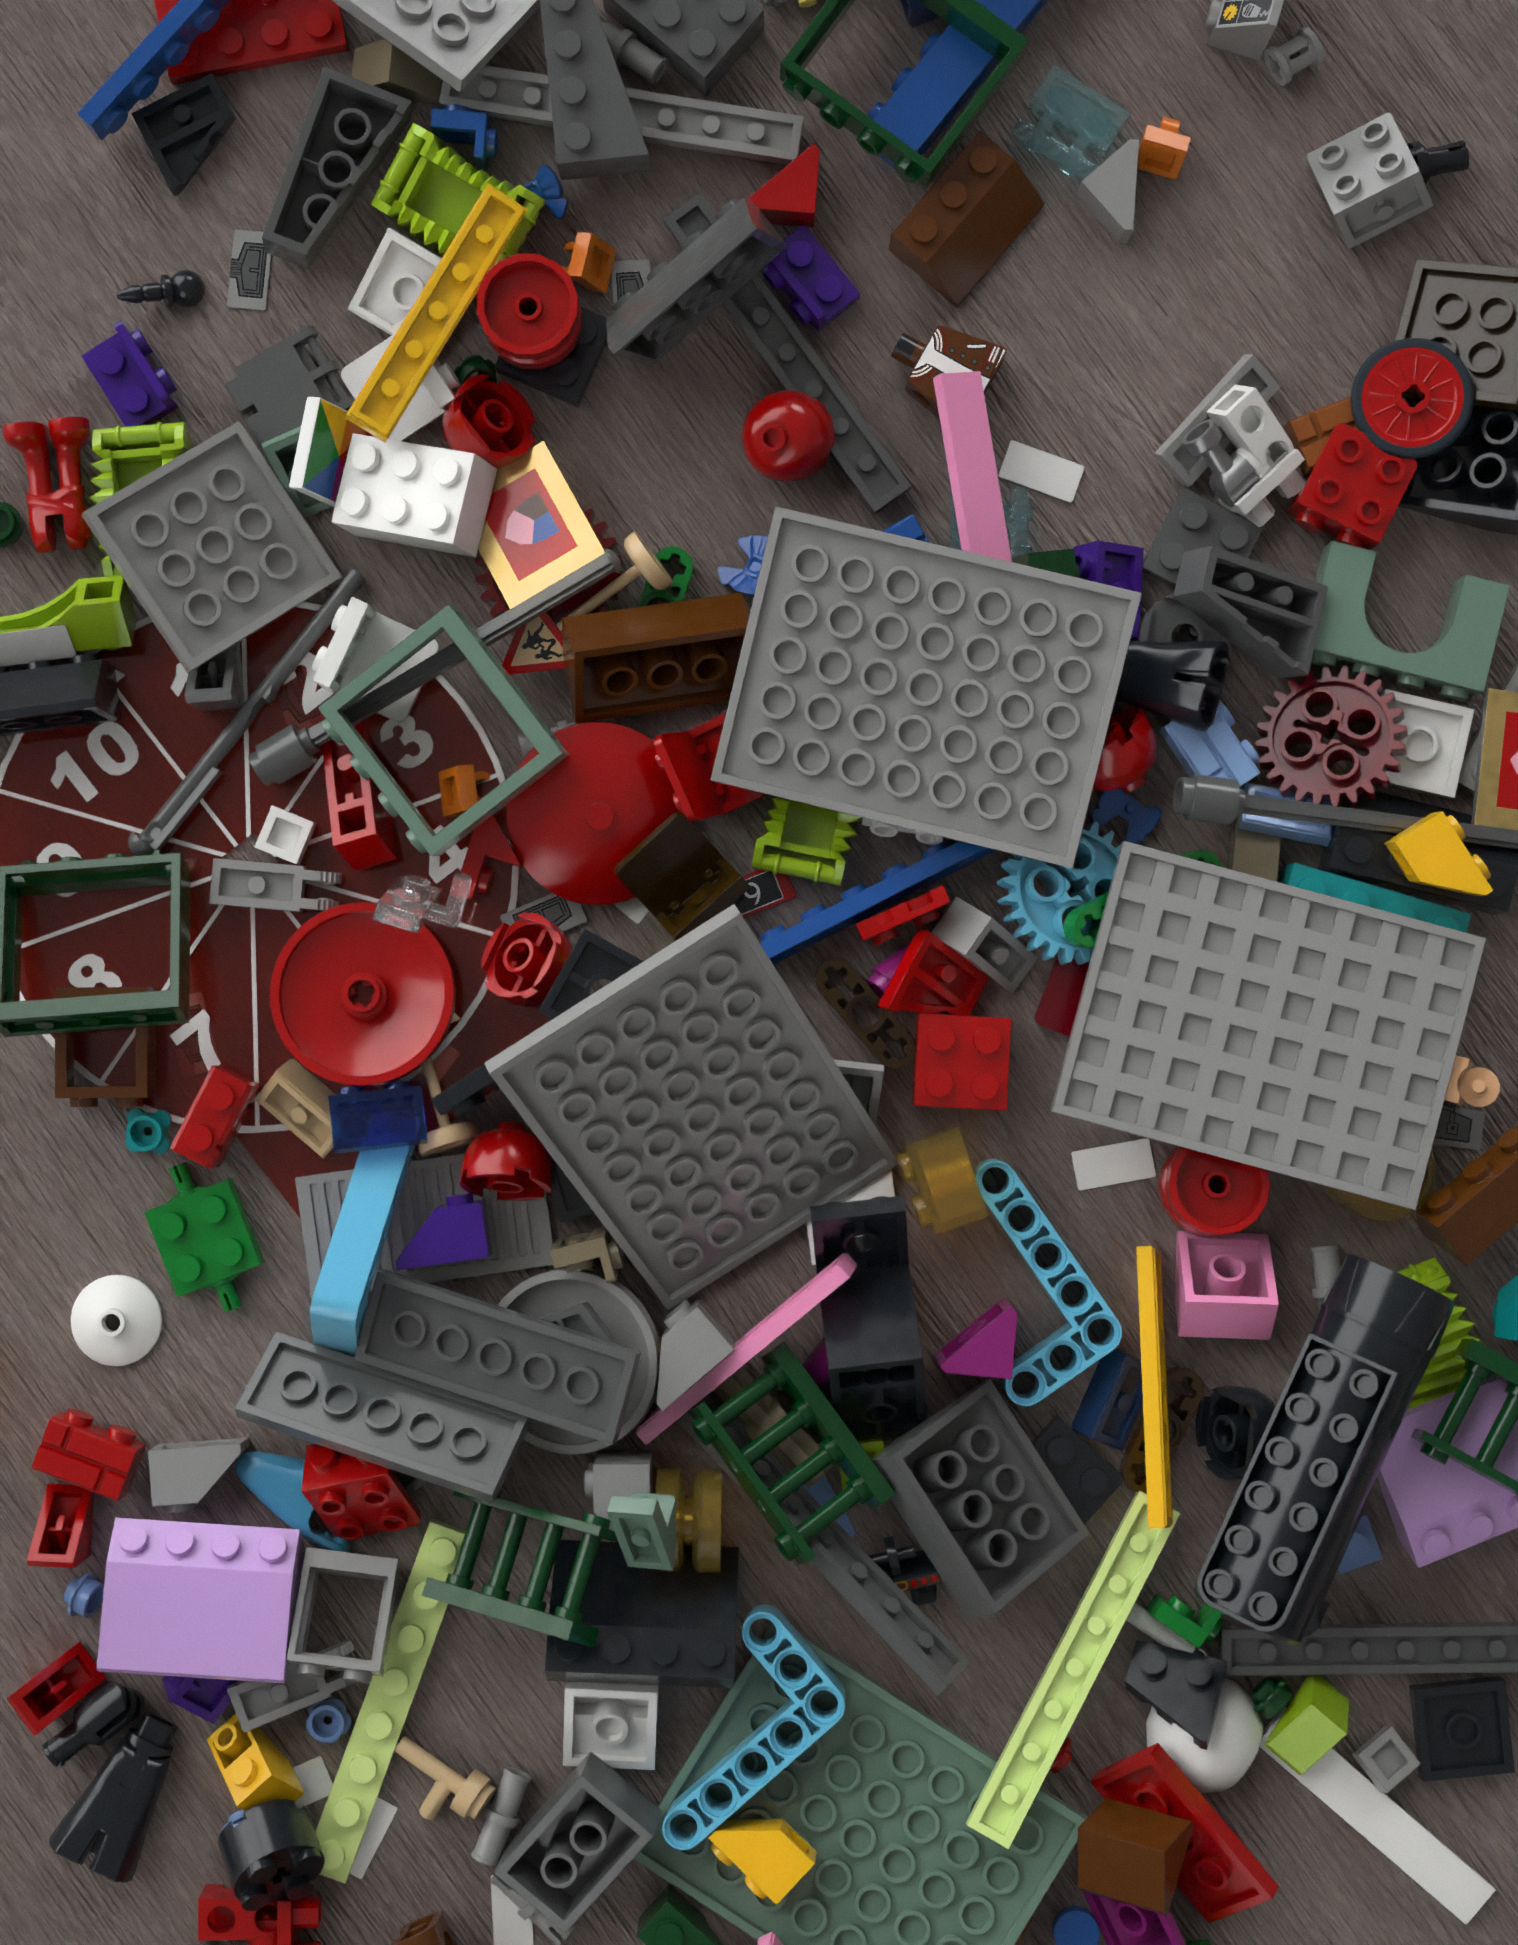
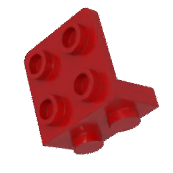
M1340 423L1332 429L1305 486L1294 496L1286 513L1296 517L1295 523L1303 529L1314 533H1319L1322 530L1336 537V542L1371 550L1380 543L1417 469V462L1415 459L1399 458L1383 452L1368 439L1365 433L1347 424Z
M726 712L689 731L666 733L654 738L656 748L655 759L662 772L668 775L675 791L673 793L675 806L680 814L691 823L725 816L769 795L710 780Z
M318 1444L306 1445L301 1492L335 1537L338 1536L344 1540H357L362 1536L386 1531H400L406 1527L416 1526L421 1522V1511L397 1479L395 1470Z

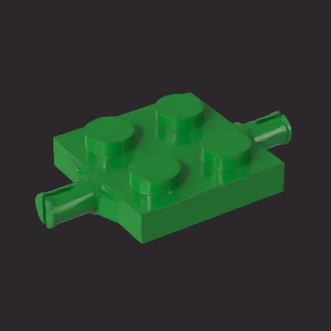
M187 1162L168 1168L178 1194L166 1204L146 1211L144 1214L177 1297L197 1289L216 1288L224 1313L243 1306L232 1280L236 1279L245 1270L265 1263V1260L233 1179L229 1178L211 1186L196 1187Z

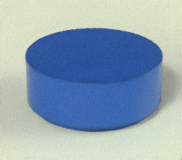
M1073 1905L1063 1908L1057 1913L1052 1923V1934L1056 1945H1097L1100 1933L1096 1919L1088 1909L1082 1906Z

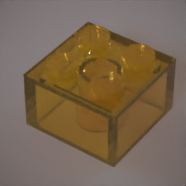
M949 1125L901 1142L904 1152L896 1154L904 1180L907 1183L914 1181L918 1195L910 1199L919 1224L921 1223L922 1227L928 1225L936 1235L989 1217L958 1127Z

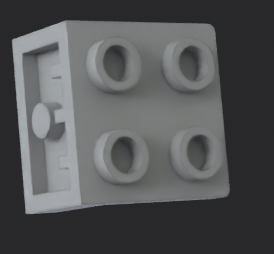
M1385 113L1307 155V160L1328 202L1348 250L1433 207L1421 172L1391 113Z

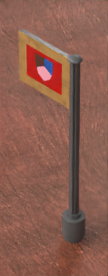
M544 441L529 449L517 461L497 470L478 550L510 610L475 630L487 647L614 571L618 574L621 570V562L618 555L610 549H604ZM454 642L356 700L343 713L352 725L355 726L467 658ZM321 722L311 728L304 727L302 729L293 723L255 746L256 751L249 754L248 758L256 775L266 786L275 782L280 785L316 764L318 760L315 753L320 751L321 745L332 738L325 731Z
M1491 688L1485 689L1471 824L1459 823L1466 835V838L1462 840L1463 843L1518 850V692ZM1191 774L1189 778L1179 777L1173 794V811L1175 814L1183 815L1185 820L1221 825H1231L1235 817L1249 814L1399 834L1422 819L1421 817L1248 795L1245 794L1244 790L1239 789V783L1236 779Z

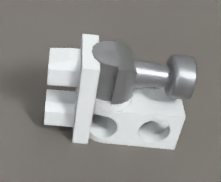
M1235 384L1206 412L1210 419L1200 422L1189 430L1184 436L1182 443L1193 456H1204L1213 472L1209 481L1210 488L1218 496V501L1222 507L1238 513L1257 527H1261L1274 516L1275 510L1266 499V496L1274 488L1281 497L1289 499L1299 493L1305 486L1306 480L1299 468V465L1305 459L1298 449H1294L1290 438L1255 387ZM1218 427L1224 430L1234 446L1238 448L1230 456L1218 443L1222 435Z

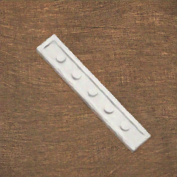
M1286 1707L1280 1710L1263 1728L1260 1748L1467 1925L1496 1889L1386 1793H1381L1372 1781L1333 1748L1304 1774L1298 1775L1264 1746L1267 1738L1285 1712Z

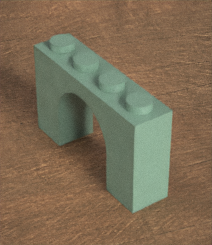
M1331 541L1322 549L1315 582L1328 586L1311 660L1312 665L1335 668L1337 663L1352 667V674L1356 676L1362 670L1366 671L1367 679H1379V675L1396 678V685L1402 688L1423 690L1424 686L1440 689L1441 697L1454 701L1465 702L1468 697L1472 698L1484 692L1510 585L1465 574L1453 583L1443 627L1434 644L1428 650L1421 652H1399L1387 647L1374 636L1365 616V597L1377 552L1336 541Z

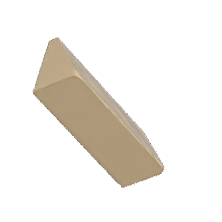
M295 1059L288 1060L278 1068L255 1099L323 1159L359 1119V1115Z

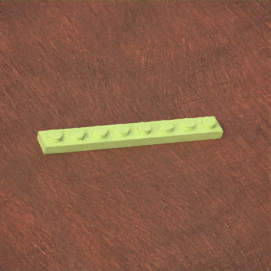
M1141 1491L1136 1492L965 1823L970 1828L1007 1849L1010 1848L1180 1515L1179 1512L1172 1509L1173 1524L1171 1527L1148 1529L1147 1494Z
M433 1518L429 1522L391 1625L383 1677L373 1675L315 1831L325 1858L320 1875L344 1884L349 1877L394 1750L449 1605L448 1603L422 1596L427 1577L445 1582L448 1573L453 1574L466 1530Z

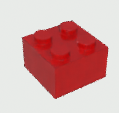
M916 1014L911 1104L914 1106L1007 1111L1011 1018Z

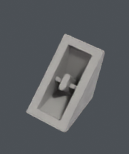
M1129 139L1082 180L1076 195L1118 243L1124 244L1128 243L1134 228L1139 140Z

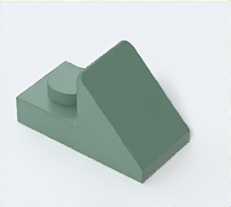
M636 1492L631 1497H611L607 1513L628 1567L673 1571L675 1564L677 1509L675 1496Z

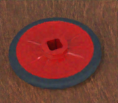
M1423 338L1397 340L1376 350L1360 367L1351 391V410L1358 430L1365 433L1368 439L1383 452L1405 459L1427 457L1451 445L1465 429L1474 404L1472 379L1462 360L1446 346ZM1412 389L1416 390V393L1422 398L1415 407H1409V404L1402 398Z

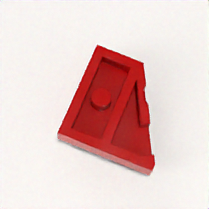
M917 929L878 1007L890 1011L969 1016L989 977L930 931Z

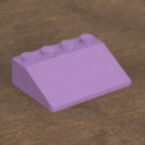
M1493 1376L1490 1377L1488 1382L1483 1380L1450 1445L1476 1458L1508 1396L1505 1392L1508 1384ZM1456 1391L1406 1411L1377 1475L1397 1538L1418 1568L1518 1528V1496L1450 1458L1444 1465L1420 1452L1423 1443L1411 1437L1415 1429L1425 1430L1432 1435L1434 1434ZM1518 1419L1493 1466L1494 1469L1518 1481Z
M115 1517L106 1561L96 1667L98 1672L285 1684L288 1666L286 1659L306 1551L300 1529Z

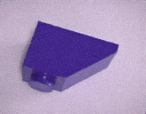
M473 1193L446 1196V1205H440L434 1209L397 1258V1270L489 1257L492 1254L485 1199L474 1201Z

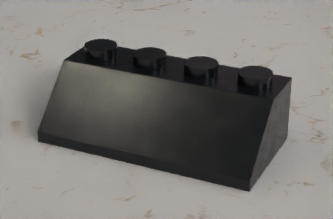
M95 654L74 656L71 658V664L56 666L54 661L50 660L33 661L26 664L27 670L10 672L9 667L0 666V736L121 720L115 667L103 659L100 660L99 655Z
M1374 791L1376 799L1373 801L1363 793L1357 795L1358 808L1356 809L1421 818L1433 812L1443 811L1446 817L1452 815L1459 823L1471 824L1472 815L1378 791ZM1348 799L1341 800V807L1353 808ZM1333 826L1332 839L1327 847L1323 846L1318 870L1492 915L1509 911L1518 874V850L1463 843L1471 856L1476 854L1483 860L1491 874V878L1487 879L1493 891L1486 896H1473L1409 882L1385 845V842L1398 834Z

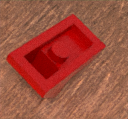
M495 813L473 830L455 888V895L477 902L479 892L487 893L494 872V868L488 867L490 859L524 868Z

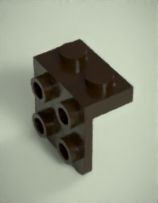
M679 811L670 815L615 866L614 870L616 876L653 914L675 941L731 905L736 904L741 896L751 888L694 823L689 822Z

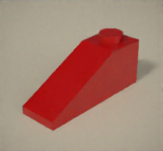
M363 720L354 727L374 752L366 722ZM333 739L322 745L333 847L354 871L397 859L392 816L382 806L377 797L382 793L372 778L366 781L357 773L349 761L354 755L343 741L337 744Z

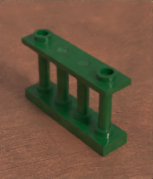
M1462 1339L1454 1355L1466 1361L1463 1366L1466 1373L1433 1435L1425 1430L1415 1429L1411 1437L1423 1443L1420 1452L1444 1465L1450 1458L1518 1496V1481L1493 1468L1518 1419V1363L1474 1339ZM1493 1376L1508 1384L1505 1389L1508 1396L1476 1458L1450 1444L1483 1380L1488 1382L1490 1377Z
M784 1341L761 1357L766 1364V1367L763 1368V1375L714 1412L703 1402L690 1410L689 1414L694 1419L690 1424L696 1436L704 1445L708 1446L710 1443L713 1445L777 1534L773 1540L779 1551L787 1560L792 1561L795 1559L799 1565L810 1562L816 1557L807 1542L858 1502L862 1505L866 1503L869 1508L882 1505L896 1493ZM775 1388L779 1391L784 1389L794 1403L791 1405L792 1411L743 1449L739 1450L724 1427ZM811 1426L821 1440L818 1444L819 1450L767 1489L751 1466L801 1427L809 1428ZM830 1464L833 1466L839 1465L849 1479L846 1482L847 1488L795 1527L779 1504Z
M502 1490L499 1491L494 1504L454 1491L453 1496L474 1502L453 1574L448 1573L445 1582L427 1577L422 1596L567 1641L594 1647L599 1628L583 1624L584 1614L580 1613L601 1538L618 1542L615 1532L609 1529L611 1521L585 1512L582 1521L510 1502L500 1499ZM493 1507L510 1512L489 1584H483L482 1591L478 1592L472 1590L475 1581L470 1579ZM532 1518L546 1522L525 1596L520 1595L517 1603L508 1601L510 1591L506 1589L527 1519ZM568 1528L582 1532L583 1535L562 1607L557 1606L553 1615L544 1612L547 1603L543 1602V1598L563 1530Z

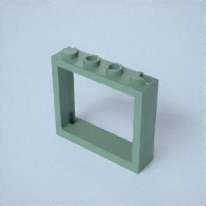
M450 604L318 707L326 718L321 724L328 735L337 744L342 741L346 744L354 755L349 759L354 769L364 780L367 781L372 778L382 792L377 796L382 806L394 818L400 815L410 828L406 832V836L411 844L421 854L427 851L430 856H441L570 755L460 610ZM446 631L539 754L436 834L343 711L442 632Z

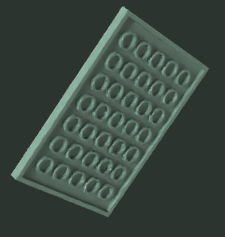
M773 1622L770 1623L761 1639H770L775 1636L777 1632ZM799 1632L843 1684L846 1690V1704L843 1716L833 1727L726 1820L784 1819L817 1851L815 1864L776 1905L768 1896L765 1899H761L755 1895L744 1881L746 1875L734 1863L731 1866H727L713 1853L710 1847L712 1842L708 1839L709 1835L697 1846L689 1850L675 1849L666 1842L663 1836L662 1825L668 1808L673 1801L790 1700V1697L756 1657L751 1654L734 1681L733 1688H730L657 1806L662 1811L654 1836L633 1859L757 1940L759 1937L773 1931L783 1945H1014L1077 1843L1078 1827L1087 1819V1816L1040 1787L1009 1849L970 1828L965 1823L998 1759L801 1632ZM791 1654L782 1660V1666L789 1674L800 1675L807 1669L805 1660L799 1655ZM826 1690L819 1691L812 1697L814 1705L823 1711L831 1710L838 1704L835 1695ZM786 1721L777 1727L779 1735L787 1741H795L803 1735L800 1726L795 1722ZM750 1752L743 1757L744 1765L751 1771H761L767 1767V1761L760 1753ZM714 1783L708 1787V1793L715 1801L725 1802L732 1797L730 1788L725 1784ZM678 1814L673 1818L676 1828L680 1831L692 1832L697 1828L695 1819L688 1814Z

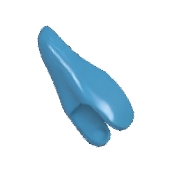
M259 1451L245 1452L237 1459L235 1470L243 1484L292 1529H300L302 1537L315 1546L327 1550L349 1552L350 1545L346 1540L338 1536L335 1537L325 1530L310 1526L311 1517L315 1509L301 1492L305 1459Z

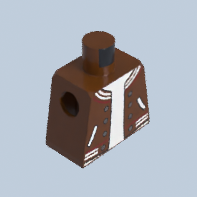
M938 325L927 345L903 333L891 357L913 369L906 382L905 391L939 418L933 378L941 373L980 371L985 395L1004 361L1007 349Z

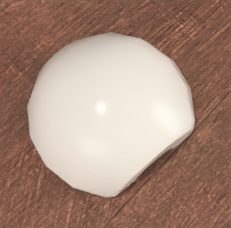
M1225 1677L1207 1750L1201 1749L1194 1744L1193 1737L1177 1724L1173 1723L1170 1725L1160 1717L1153 1706L1146 1721L1147 1747L1159 1743L1200 1793L1223 1792L1234 1786L1251 1766L1262 1741L1263 1723L1258 1711H1254L1255 1705L1251 1696L1234 1680Z

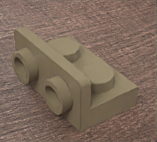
M605 1226L555 1239L550 1249L554 1269L565 1266L567 1273L594 1266L593 1261L600 1257L607 1283L615 1282L619 1268L624 1267V1251Z

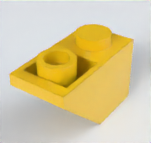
M1443 811L1430 813L1385 842V845L1409 882L1473 896H1486L1493 891L1487 879L1491 878L1487 866L1478 855H1470L1462 842L1466 838L1464 830L1452 815L1446 817Z
M236 1713L206 1739L236 1806L244 1811L271 1800L289 1799L296 1802L305 1794L286 1756L260 1727L243 1733Z
M784 1819L725 1820L708 1837L712 1842L710 1847L713 1853L727 1866H731L734 1863L746 1875L744 1881L750 1890L761 1899H765L768 1896L776 1905L812 1868L816 1860L817 1851Z

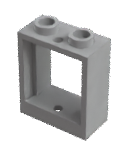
M306 1547L286 1659L291 1665H297V1674L324 1677L325 1669L343 1671V1680L360 1683H370L372 1675L383 1677L401 1564L398 1559ZM319 1573L384 1582L371 1660L305 1652Z

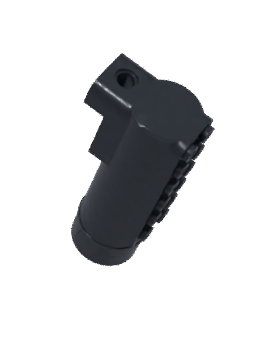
M1347 1254L1320 1305L1321 1309L1313 1330L1308 1334L1201 1568L1197 1584L1194 1588L1198 1598L1226 1615L1292 1645L1302 1643L1304 1637L1313 1634L1319 1628L1330 1604L1324 1598L1362 1517L1360 1515L1361 1510L1419 1382L1430 1361L1435 1357L1453 1311L1454 1301L1391 1269L1364 1258Z

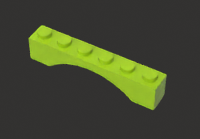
M122 575L78 579L67 591L45 605L23 613L0 617V633L65 625L75 652L97 649L117 650L122 647L132 646L137 618L127 583Z

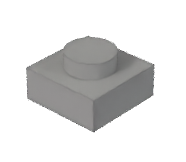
M1384 1726L1352 1754L1381 1793H1388L1420 1765V1762L1392 1726Z

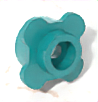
M139 1107L131 1109L126 1116L129 1122L126 1127L125 1143L127 1148L135 1153L153 1150L156 1154L167 1152L171 1146V1142L167 1138V1129L172 1122L169 1112L164 1109H160L155 1113L144 1112ZM146 1127H150L152 1129L151 1135H147L145 1133Z

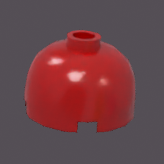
M481 374L468 378L453 394L454 399L444 409L442 428L444 438L451 450L475 453L498 470L517 461L533 445L535 435L531 437L530 426L535 423V420L525 398L511 384L505 381L496 384L486 380L489 375Z
M784 390L770 393L753 404L744 418L741 440L744 454L755 470L766 478L788 483L809 479L823 469L827 463L825 460L829 456L830 448L834 447L835 431L833 419L822 402L801 391Z
M1128 707L1111 714L1093 789L1104 792L1122 789L1124 793H1128L1146 782L1147 777L1145 774L1155 762L1158 753V743L1154 727L1143 708H1139L1137 713L1133 707Z
M522 913L517 915L521 920L515 921L510 926L504 922L493 933L486 944L481 959V969L487 972L488 982H485L487 989L510 1004L531 1008L542 1005L573 948L567 935L540 914Z
M502 1122L497 1125V1129L485 1131L473 1139L464 1153L459 1185L463 1190L483 1197V1188L496 1191L497 1200L529 1201L544 1198L545 1191L549 1194L552 1191V1158L537 1136L525 1132L524 1125L515 1122Z

